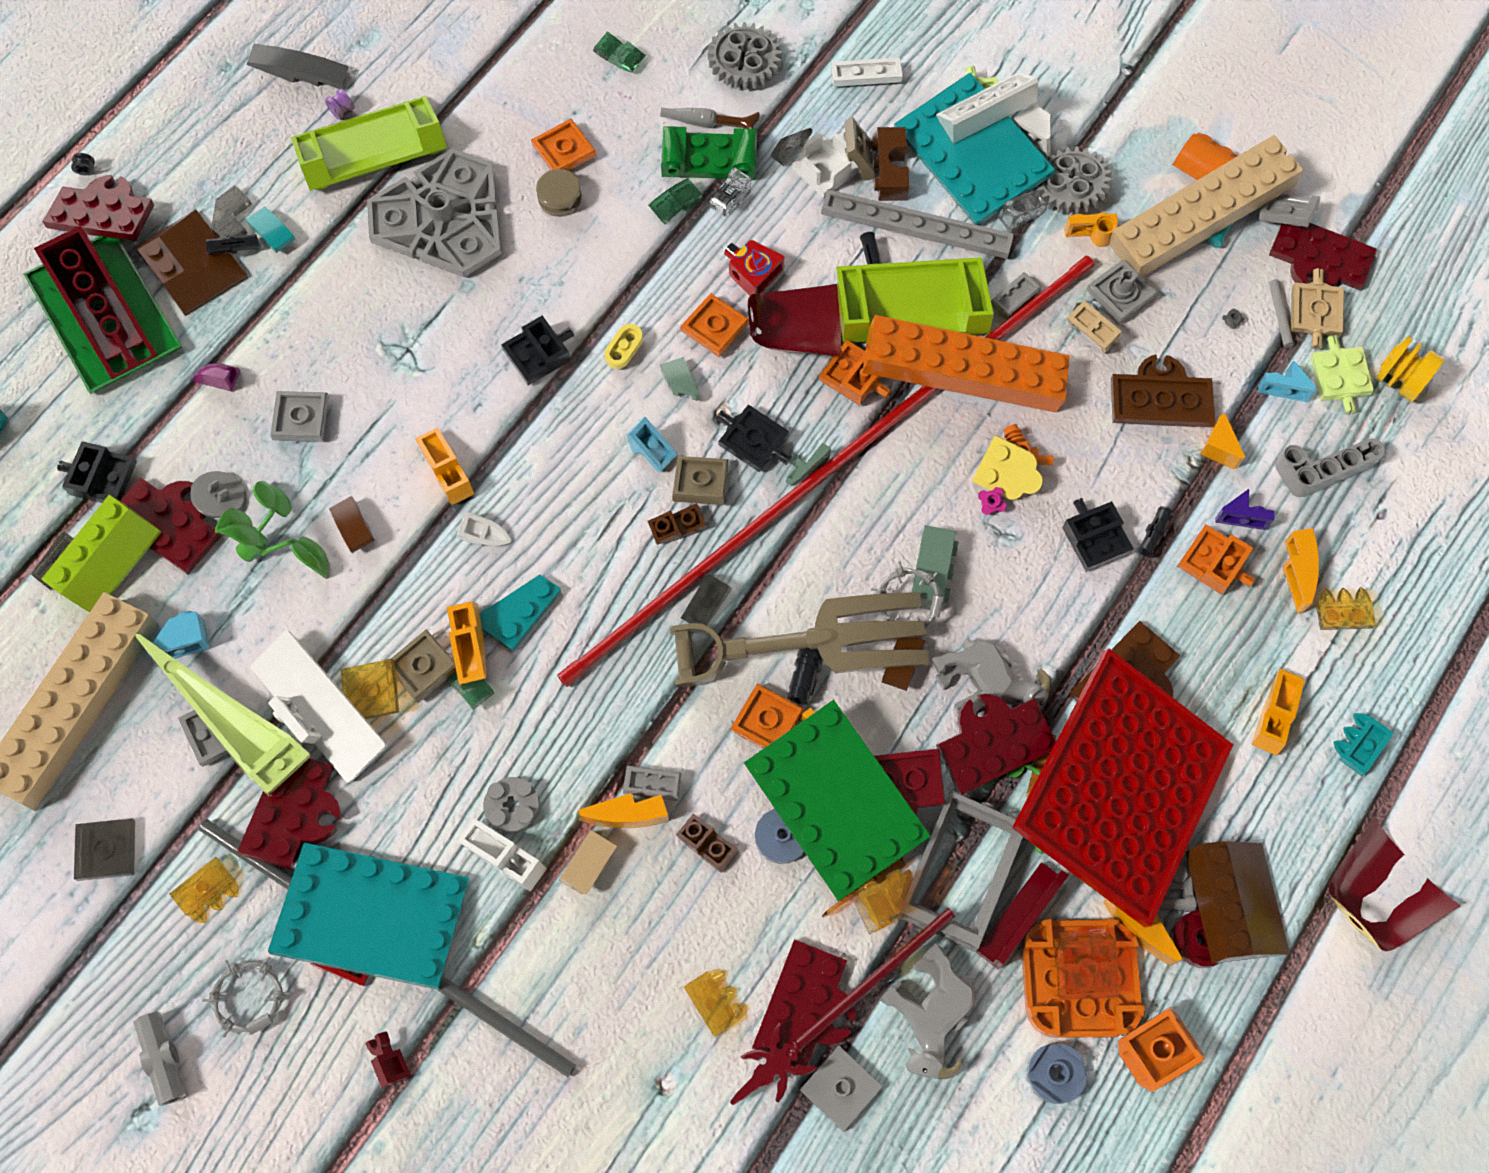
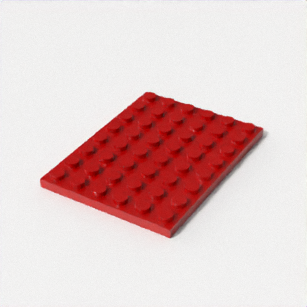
M1108 648L1102 652L1012 829L1144 928L1151 927L1234 744Z

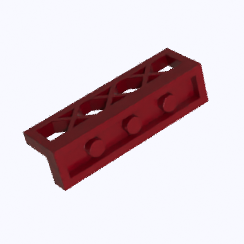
M1041 862L975 952L996 969L1003 966L1069 875L1063 870L1057 874Z

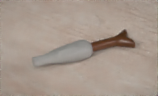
M661 107L660 117L671 118L701 127H713L716 124L754 129L753 126L758 121L760 113L756 112L747 117L718 115L714 110L708 108L671 109Z

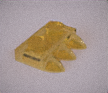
M1362 587L1357 590L1355 601L1345 588L1339 591L1337 601L1327 588H1324L1321 592L1319 603L1316 605L1320 630L1372 629L1376 626L1372 600L1367 591Z
M215 857L169 894L186 916L195 922L205 923L207 914L204 904L211 909L222 910L223 901L220 892L229 897H238V884L220 859Z
M718 969L703 973L683 987L714 1038L739 1022L747 1010V1004L743 1003L729 1006V1003L736 994L737 988L732 986L718 988L726 975L725 970Z

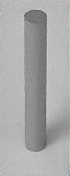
M1277 279L1271 280L1269 285L1284 348H1289L1294 343L1280 283Z

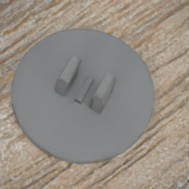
M212 471L202 474L194 481L190 496L194 507L199 512L208 517L220 518L230 508L240 510L244 503L245 492L241 482L233 475L221 471Z

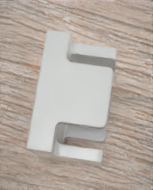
M820 133L816 134L802 145L801 157L792 164V169L823 198L826 196L827 189L836 190L859 172V167L847 158L845 148H847L846 141L838 134L833 136V141L828 137L823 140V135Z

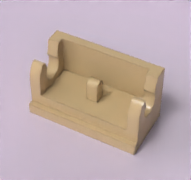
M1085 300L1067 317L1068 323L1071 326H1076L1101 347V351L1105 354L1112 344L1115 346L1120 340L1122 331Z
M590 830L558 881L580 894L587 895L617 846Z

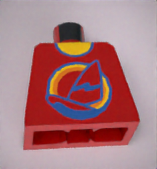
M754 240L748 241L742 249L734 243H730L724 251V255L731 259L729 262V275L749 296L762 293L784 270L785 256Z

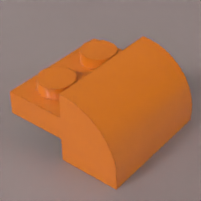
M1198 132L1197 134L1193 133L1172 165L1198 180L1238 155L1234 154L1230 148L1221 146L1213 141L1210 136Z

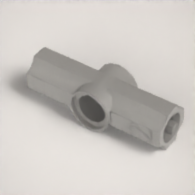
M156 1011L138 1017L133 1022L142 1052H140L142 1068L151 1079L158 1105L164 1106L174 1103L186 1096L177 1067L179 1056L176 1047L168 1038L161 1012Z

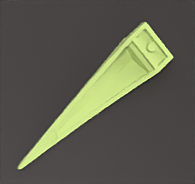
M136 634L137 640L247 777L257 784L268 796L310 758V754L289 734L207 682L142 635Z

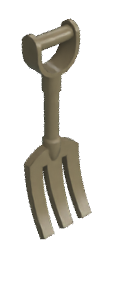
M920 592L870 594L826 599L816 617L815 628H809L807 631L752 639L742 637L721 640L712 628L704 624L688 623L670 627V634L675 635L679 679L675 680V686L691 687L712 682L721 674L726 661L744 659L748 658L749 655L802 648L818 649L826 665L835 674L873 669L927 666L930 664L928 650L841 652V647L897 639L921 638L926 635L924 621L838 623L837 618L862 614L918 609L922 607ZM693 633L706 634L712 637L718 647L717 659L713 667L706 673L697 676L695 675L691 638Z

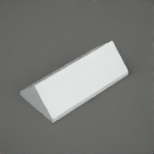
M1018 72L936 114L937 118L954 144L1036 102L1038 97L1037 77Z

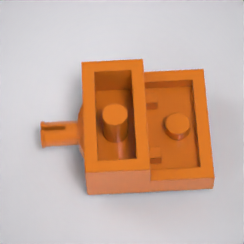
M848 340L842 345L840 355L834 356L819 375V381L859 406L873 391L885 398L892 391V389L880 383L882 377L862 373L865 350Z
M1206 524L1177 565L1178 568L1221 595L1235 579L1249 588L1256 579L1242 571L1244 562L1252 552L1253 547L1232 534L1227 538Z

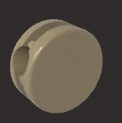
M565 169L549 170L537 181L538 203L547 214L566 216L573 213L579 207L582 200L581 187L578 178L572 172Z

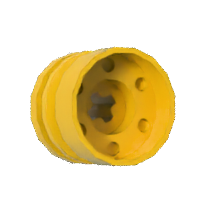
M1408 335L1406 339L1396 344L1381 364L1375 379L1381 382L1387 374H1390L1392 378L1386 385L1388 388L1398 380L1401 381L1402 385L1398 394L1412 403L1438 371L1445 358L1433 350L1420 357L1418 353L1422 343L1419 342L1412 351L1409 350L1407 347L1414 338Z

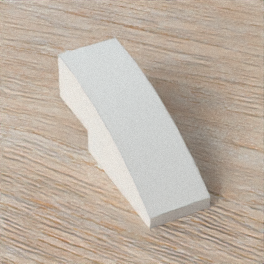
M475 818L457 840L479 858L530 892L547 869L538 859L518 848L515 843Z

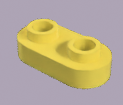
M626 324L622 326L605 349V361L609 367L622 369L633 358L643 342L642 330L637 325ZM628 338H634L633 341H627ZM617 356L621 357L620 360H614Z

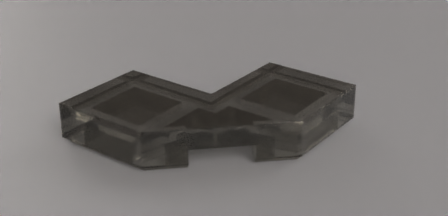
M236 185L216 198L211 228L219 238H227L231 234L234 237L247 234L246 229L234 217L251 206L252 203Z

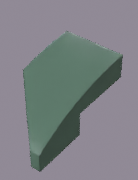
M684 357L660 364L661 372L668 387L672 388L673 395L680 396L685 394L692 396V400H700L697 387Z
M822 443L807 463L798 458L795 462L796 467L787 477L786 483L794 486L803 482L829 460L831 448Z

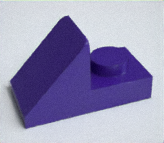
M1247 489L1220 510L1215 517V523L1267 530L1274 521L1275 511L1266 510L1262 506L1249 507L1250 490Z

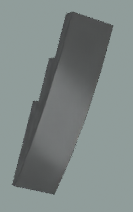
M253 44L247 62L248 66L290 82L297 78L315 86L318 85V82H322L337 89H342L349 67L309 53L260 44Z

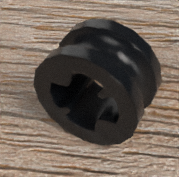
M76 153L72 156L73 163L71 164V169L73 172L84 176L94 173L95 159L91 155Z

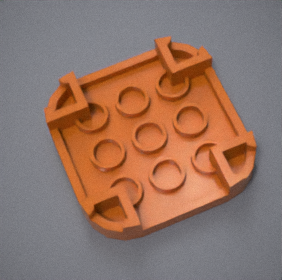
M1110 918L1106 920L1056 921L1047 919L1040 921L1028 930L1022 941L1021 955L1025 1010L1028 1021L1034 1029L1042 1035L1052 1038H1115L1124 1036L1134 1030L1141 1018L1144 1017L1145 1005H1142L1136 950L1139 944L1136 936H1133L1126 926L1119 923V920Z

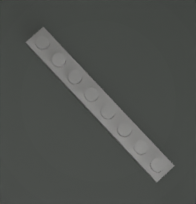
M827 189L821 210L822 215L1008 259L1014 236L1012 233Z

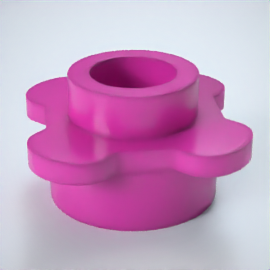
M995 487L992 491L982 490L979 492L978 499L981 500V511L983 514L990 515L997 511L1003 512L1006 509L1007 505L1003 502V490L1001 488ZM990 499H994L995 502L990 503Z

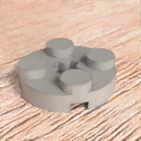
M508 777L489 786L484 798L483 809L487 820L493 827L503 833L515 834L526 830L534 819L537 818L540 810V801L537 792L527 780ZM509 799L519 802V806L514 808V812H509V809L504 807V804L508 803Z

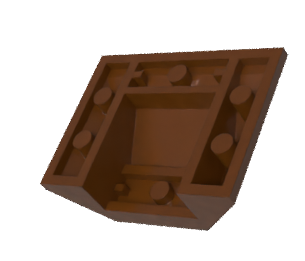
M196 209L133 246L145 264L149 265L167 289L171 298L185 316L248 278L230 252L208 255L205 240L218 239V237Z

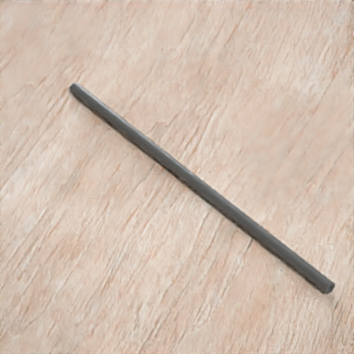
M209 819L201 823L199 827L200 832L285 889H289L293 877L291 874L277 865L240 856L237 853L241 843L240 840ZM444 976L442 977L439 992L567 1078L572 1074L576 1064Z

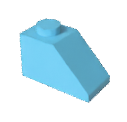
M196 611L181 612L176 617L169 618L153 641L154 645L174 659L210 649L204 620Z

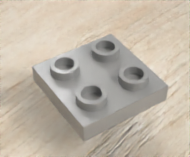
M1124 259L1091 282L1086 289L1119 323L1153 299L1157 293Z

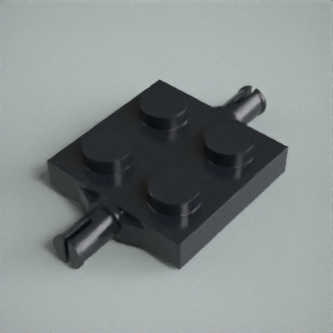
M749 404L742 413L734 418L723 410L718 413L716 419L727 426V430L719 439L718 445L756 471L760 472L767 462L774 457L785 465L792 459V456L780 449L783 442L789 436V431Z

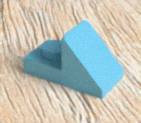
M1292 361L1285 372V376L1280 373L1266 372L1258 387V393L1302 402H1308L1316 391L1314 383L1295 361Z
M643 417L627 434L631 451L633 453H641L658 472H661L678 454L646 417Z

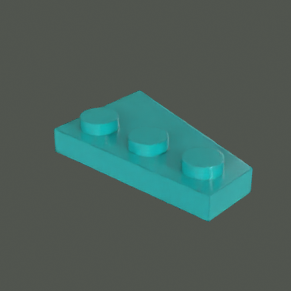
M539 574L480 613L483 632L511 652H514L560 595L561 588Z

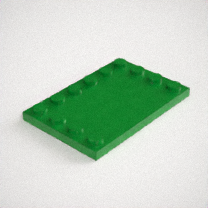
M834 699L743 762L838 902L931 838Z

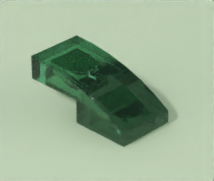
M608 31L593 49V52L606 61L631 73L646 56L629 41L623 44Z
M687 178L667 189L648 206L666 224L682 209L685 212L690 209L703 195Z
M457 672L446 679L472 710L476 709L494 694L493 689L484 679L459 685Z

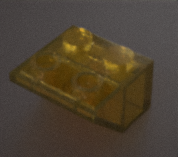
M897 869L886 875V880L877 885L873 881L860 888L861 892L857 894L854 905L869 935L894 923L897 919L911 880L912 873L910 869L904 872L901 869Z

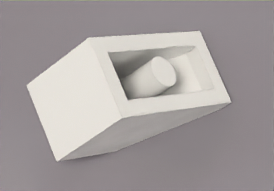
M1033 104L1013 118V122L1039 152L1048 158L1051 155V116L1046 110Z

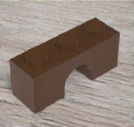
M877 127L876 137H872V152H876V157H873L874 171H877V177H874V191H878L879 201H907L909 192L908 167H899L891 163L905 160L907 149L906 127Z

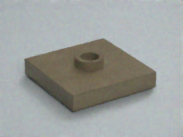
M678 456L672 501L724 505L729 465L728 459Z
M427 629L385 663L417 703L456 672L453 659Z

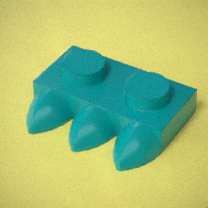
M1354 713L1355 723L1361 730L1354 727H1344V734L1350 743L1337 740L1333 744L1335 750L1341 756L1339 760L1360 776H1363L1370 769L1394 733L1371 716L1363 713Z

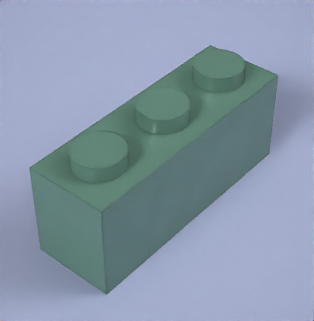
M925 525L921 537L916 570H922L926 573L930 572L932 576L936 571L938 572L934 580L941 596H944L943 603L948 604L950 588H946L947 579L952 580L955 565L950 564L951 556H956L959 541L954 540L956 531ZM915 574L912 592H920L922 604L920 608L930 610L935 591L930 584L925 582L919 585L923 578Z

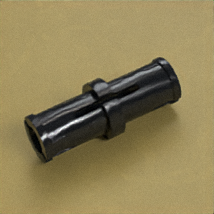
M231 234L227 238L205 240L208 255L226 252L237 254V251L259 249L256 234L235 237Z
M1160 506L1152 523L1148 524L1145 530L1146 536L1138 549L1139 553L1143 556L1153 557L1160 541L1165 538L1167 534L1166 528L1174 515L1170 508Z

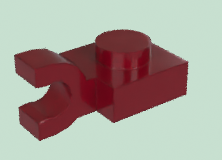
M387 1031L376 1034L374 1036L375 1039L365 1043L369 1052L376 1056L371 1060L381 1088L404 1081L411 1076L401 1050H392Z

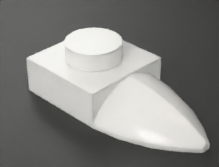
M467 511L464 513L456 536L457 538L479 546H501L511 543V539L506 531L495 522Z

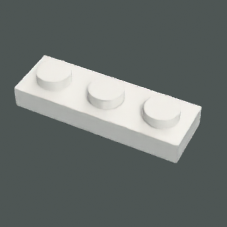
M900 57L831 62L833 87L902 82L903 75Z

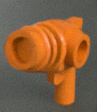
M1017 424L1004 428L1005 440L1032 452L1037 459V465H1053V455H1039L1038 448H1031Z

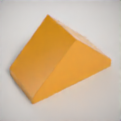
M1221 414L1214 424L1200 454L1231 469H1237L1245 459V455L1226 414Z

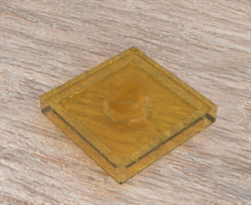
M393 659L340 669L342 692L365 719L399 713L396 670Z

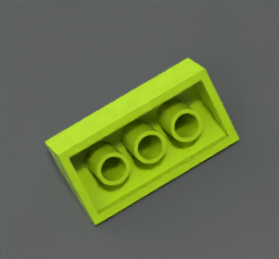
M108 495L41 580L62 596L90 613L103 592L109 595L114 593L162 531L126 504Z

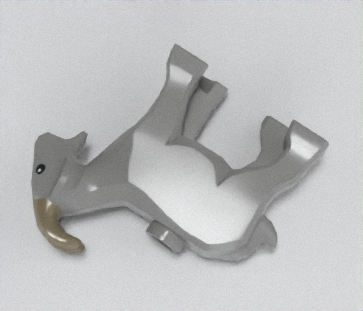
M967 638L963 643V651L949 652L930 660L938 672L935 678L943 690L949 686L951 679L956 675H969L971 682L977 688V692L954 704L957 714L968 699H971L973 702V712L976 716L986 709L984 703L978 700L977 695L979 694L996 695L1004 700L1007 705L1020 701L1026 702L1035 698L1041 712L1047 704L1052 684L1050 676L1044 670L1039 669L1036 678L1040 682V686L1015 678L1010 669L1012 664L1009 657L1005 653L1001 654L997 647L988 641H971Z
M936 942L912 967L917 972L929 974L933 978L936 988L921 1002L898 981L879 1000L887 1006L895 1007L908 1019L913 1033L924 1051L918 1054L912 1048H908L911 1058L906 1065L907 1071L927 1078L949 1079L959 1072L962 1067V1060L958 1059L952 1067L946 1068L944 1037L952 1028L958 1031L969 1020L966 1013L974 1005L976 990L972 984L974 977L968 974L961 977L958 976L952 969L949 958Z

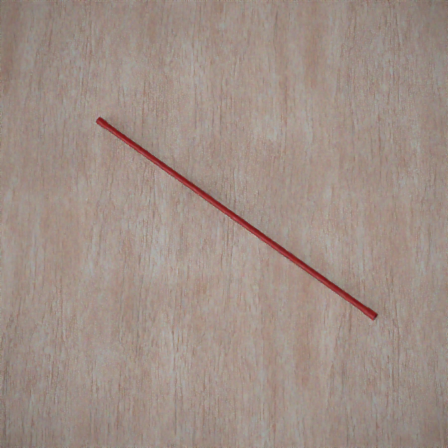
M1084 256L1070 267L1069 271L1000 324L985 338L999 341L1075 280L1080 279L1094 268L1095 264L1092 258ZM922 386L581 658L573 661L558 673L557 677L566 687L572 684L589 667L939 389Z

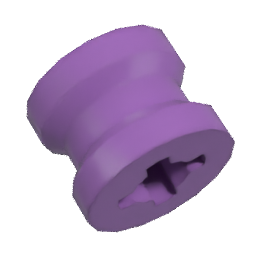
M342 89L336 91L335 96H329L325 99L328 109L337 119H341L345 112H351L355 109L352 100Z

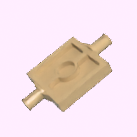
M1319 269L1313 270L1312 283H1294L1291 293V331L1312 335V349H1321L1323 347V335L1340 336L1343 333L1344 287H1335L1323 283V269H1320V271Z

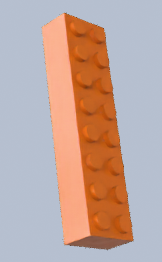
M875 315L868 328L862 373L1056 413L1066 400L1070 355Z

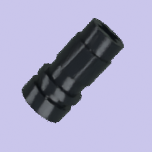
M802 648L798 650L797 659L794 663L796 669L793 672L787 699L791 702L806 705L808 704L809 697L813 696L817 682L815 676L816 673L820 672L823 662L818 649Z

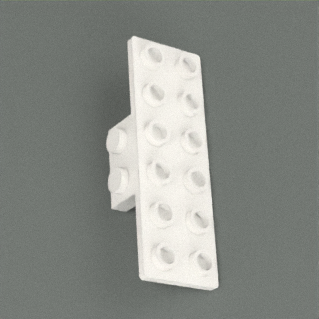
M285 630L250 666L251 670L274 696L268 704L274 710L273 715L275 718L287 725L291 730L289 734L298 743L315 744L346 782H352L387 747V743L290 631Z

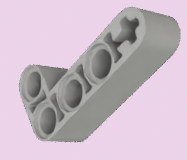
M1371 438L1311 462L1306 452L1300 446L1289 445L1277 459L1275 467L1294 496L1306 497L1371 469L1384 455L1385 447L1381 441Z

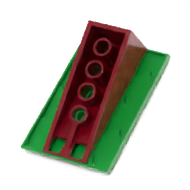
M80 225L34 248L43 264L23 273L90 394L100 391L114 382L126 378L130 374L183 348L120 239L99 236L90 240Z

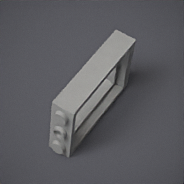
M950 790L945 800L946 805L941 809L930 835L931 838L927 842L896 917L924 929L940 915L915 902L954 809L1010 833L973 929L951 920L935 934L975 952L980 946L1023 836L1012 829L1018 817L1017 815L1011 813L1005 815L996 811L997 808L987 802H981L980 804L971 800V796L967 793L961 795L960 791L953 792Z

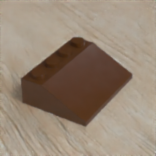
M1233 841L1202 843L1185 851L1212 964L1290 954L1262 843Z

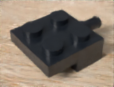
M542 315L522 326V333L501 344L502 350L529 386L570 362L569 351L563 342L574 337V333L568 327L556 334Z
M82 441L73 462L68 463L61 460L57 465V470L68 473L62 487L71 496L103 503L108 495H111L120 501L137 460L132 456L110 452L105 446Z
M1083 498L1073 502L1079 515L1066 519L1062 529L1086 572L1133 552L1134 548L1122 528L1124 522L1112 501L1091 510L1087 508Z

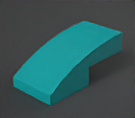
M265 206L246 219L249 227L259 234L265 244L276 253L296 240L289 229Z

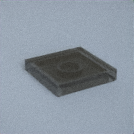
M133 818L75 824L74 880L84 881L134 875L135 820Z

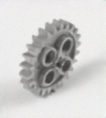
M743 22L742 27L734 23V29L725 26V33L719 30L718 37H712V43H709L708 51L709 68H712L713 75L718 74V81L726 79V86L734 83V88L737 89L739 84H741L744 90H746L747 85L751 84L753 89H756V83L764 86L765 79L772 81V74H778V68H781L782 60L781 44L777 43L776 36L771 37L770 30L764 33V26L755 29V23L750 27H747L746 22ZM747 41H750L748 45V51L745 54V47ZM744 59L743 69L739 71L741 69V60Z
M1076 146L1074 151H1070L1069 147H1066L1064 153L1057 149L1056 156L1051 154L1047 160L1055 169V174L1034 188L1036 190V197H1041L1042 204L1048 203V209L1056 206L1057 213H1060L1062 209H1066L1067 215L1070 214L1071 210H1075L1079 214L1081 208L1089 212V205L1097 208L1098 201L1104 202L1105 195H1109L1112 185V170H1109V163H1104L1103 156L1096 159V151L1088 154V148H1085L1083 152H1079L1078 146Z

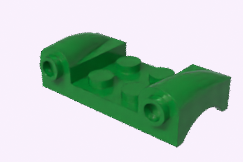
M663 126L662 177L756 180L757 129L734 128L733 134L687 133V127Z

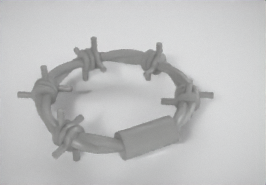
M899 561V567L888 576L879 589L871 588V591H876V594L887 593L886 588L889 582L898 578L901 584V578L905 577L906 574H916L923 578L919 585L925 582L930 584L935 591L929 614L930 618L924 622L926 629L936 617L940 618L944 596H941L934 580L938 572L936 571L932 576L930 572L926 573L922 570L903 568L901 561ZM881 612L885 621H897L900 617L898 615L894 619L887 612Z
M269 956L264 963L233 962V964H229L228 960H225L227 969L215 983L212 991L209 993V999H202L203 1002H211L216 1019L221 1025V1029L225 1031L222 1036L223 1038L230 1031L236 1033L249 1032L252 1035L272 1024V1018L279 1010L282 1001H284V995H291V992H283L278 977L272 969V965L267 964L271 959ZM252 967L258 969L263 974L260 979L261 981H263L266 975L274 981L275 992L273 993V998L266 999V1001H274L270 1014L266 1013L248 1023L246 1027L235 1025L230 1020L233 1013L225 1019L219 1012L218 1003L221 996H227V993L219 992L223 981L228 976L238 974L239 978H242L240 970Z

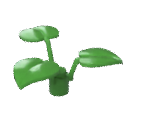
M258 481L253 487V493L258 502L270 509L268 515L258 528L253 526L252 520L247 514L235 508L226 510L219 518L215 532L227 535L239 542L236 546V552L244 561L251 562L259 554L265 556L269 552L292 545V552L302 563L324 578L328 576V560L324 550L319 544L308 537L302 536L299 540L293 538L266 548L267 538L261 531L275 512L282 517H286L290 514L292 508L289 498L278 487L266 481Z

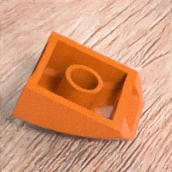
M1172 1006L1118 1040L1120 1057L1137 1083L1151 1092H1154L1205 1060V1055Z

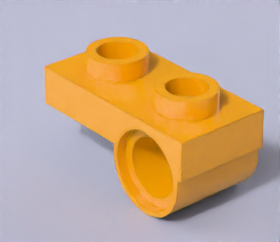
M1117 213L1070 215L1064 228L1065 237L1090 236L1092 243L1096 246H1108L1112 231L1117 228Z

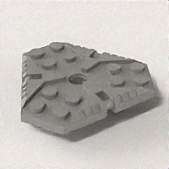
M452 148L415 170V178L409 181L407 177H404L367 199L369 239L375 245L391 249L410 258H421V261L426 264L429 263L434 267L437 266L442 270L445 269L461 277L468 276L501 255L498 214L495 209L497 203L492 162Z

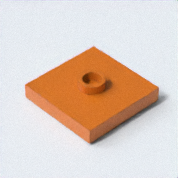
M572 118L531 139L533 147L550 170L565 169L570 171L597 156L596 150Z
M710 293L680 326V331L720 357L749 325V319Z
M757 683L731 726L730 731L761 748H765L796 726L804 712V708Z

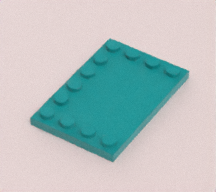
M970 72L894 123V127H906L908 146L975 225H981L1053 176L1055 169L1009 116L953 144L936 114L985 90Z
M304 843L268 948V953L439 990L467 892L469 877Z

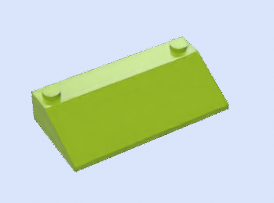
M426 95L291 137L310 191L323 190L328 185L423 155L438 154L447 148L440 123Z
M982 257L836 267L843 343L846 340L850 342H867L868 328L875 315L970 335L990 333L994 314Z

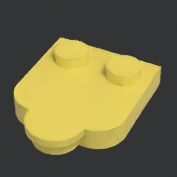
M995 435L972 482L990 491L995 487H999L1003 490V497L1013 500L1019 498L1023 493L1032 494L1037 492L1042 486L1043 479L1040 472L1036 470L1037 459L1032 452Z

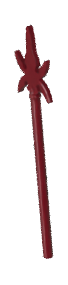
M947 908L807 1031L795 1041H792L791 1045L785 1043L781 1050L777 1049V1045L780 1043L782 1027L778 1023L770 1037V1052L753 1050L741 1055L743 1060L752 1059L759 1061L765 1058L766 1063L763 1065L759 1064L756 1067L752 1078L731 1099V1105L741 1102L760 1087L775 1082L774 1077L777 1075L781 1078L777 1083L776 1102L779 1103L787 1089V1073L806 1075L815 1071L816 1066L798 1064L796 1067H792L791 1062L798 1061V1053L800 1054L808 1044L955 917L951 909Z

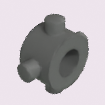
M1233 308L1227 315L1222 316V320H1225V324L1231 327V329H1235L1240 322H1244V317Z
M901 968L893 970L881 982L888 984L899 978L900 973H902Z

